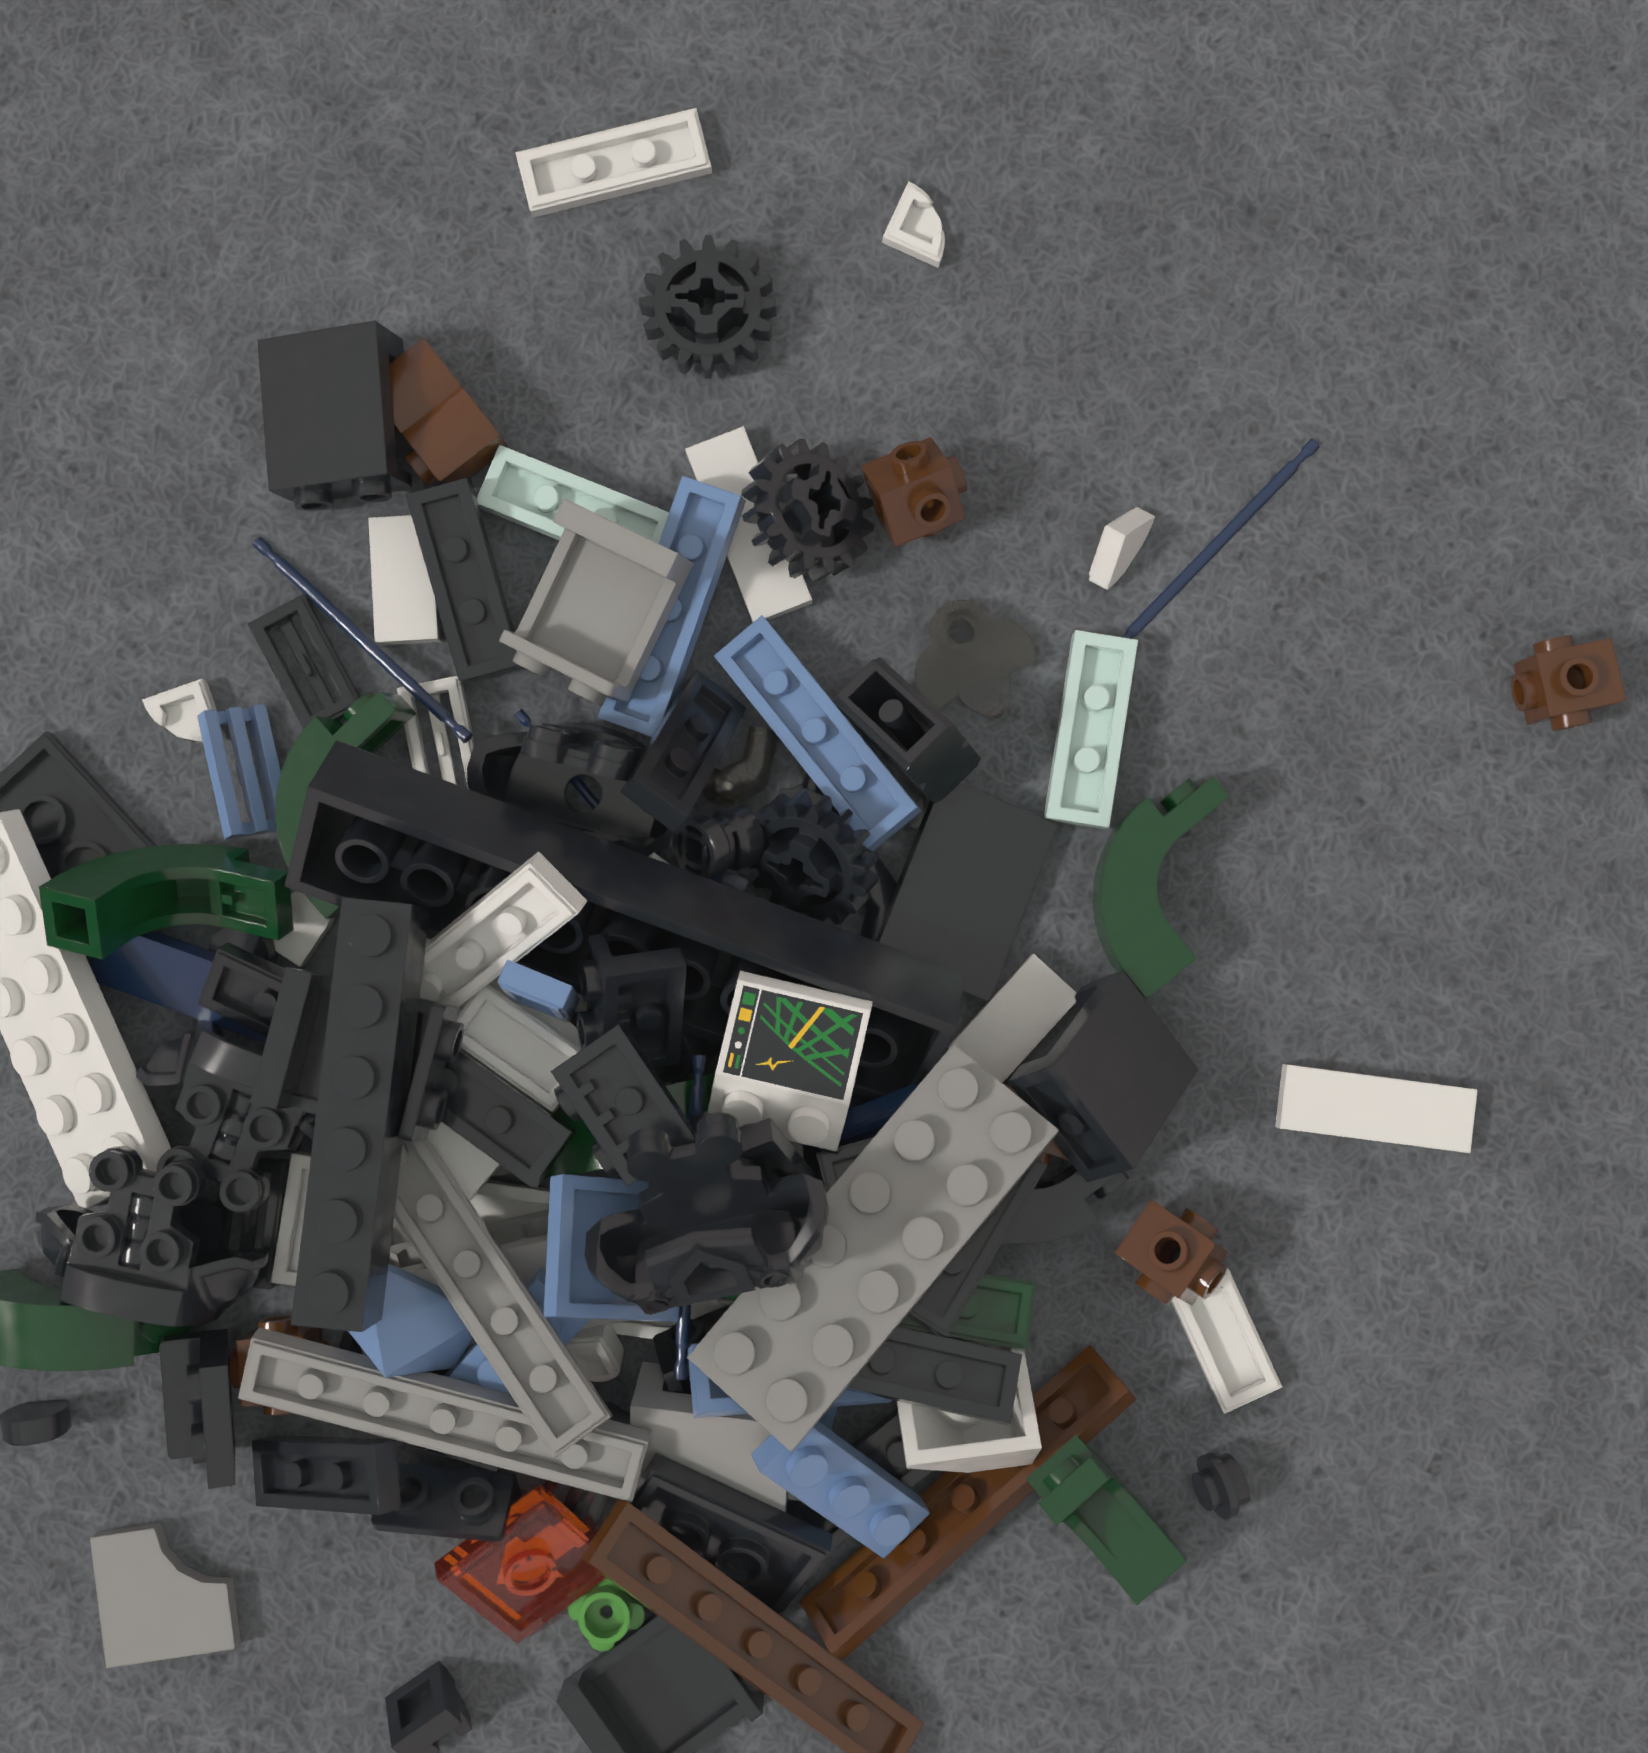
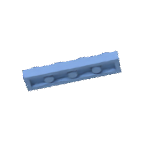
M682 476L658 544L682 555L694 564L628 702L607 696L598 718L653 737L681 688L746 500L741 495Z
M763 615L714 655L823 794L831 797L832 805L839 814L847 809L853 812L852 820L849 823L854 831L858 829H867L870 836L863 842L867 849L874 851L922 811Z

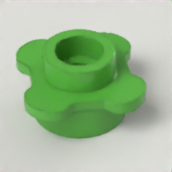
M602 1574L596 1586L586 1593H575L568 1604L569 1616L573 1620L578 1621L582 1634L589 1640L591 1647L598 1651L610 1650L615 1642L625 1635L628 1629L636 1630L640 1628L645 1619L643 1604L633 1601L627 1592ZM603 1606H610L613 1614L606 1617L602 1615L601 1608Z

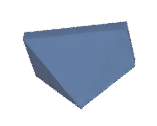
M390 1263L388 1265L382 1320L363 1332L349 1331L385 1378L454 1368L473 1339L439 1286Z

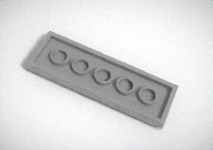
M953 1044L826 1193L829 1212L827 1224L824 1227L822 1248L812 1257V1264L805 1268L800 1283L785 1284L775 1288L767 1287L760 1289L755 1287V1291L741 1293L687 1358L790 1452H794L1055 1138L1059 1130L958 1046Z

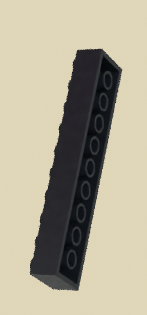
M338 740L335 741L308 785L284 887L341 907L342 897L413 904L430 909L427 939L431 940L539 851L587 902L575 917L518 960L517 964L573 986L576 993L581 994L578 964L580 961L588 960L589 935L603 933L612 957L679 947L686 962L682 1031L721 1046L740 971L873 1001L852 1091L853 1094L869 1100H874L915 1083L919 1085L938 1063L958 1028L965 974Z

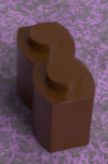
M424 338L389 364L395 435L401 432L413 449L404 457L428 487L436 480H439L441 484H446L464 478L469 479L493 460L499 445L509 448L501 435Z

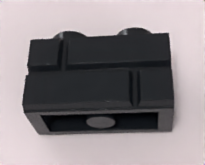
M880 657L875 660L873 659L836 695L834 703L859 732L934 804L942 801L978 766L981 757L966 741V738L958 728Z

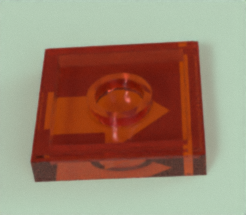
M541 1484L511 1505L502 1541L489 1542L465 1539L434 1563L437 1580L516 1643L522 1641L606 1577L580 1559L596 1533Z

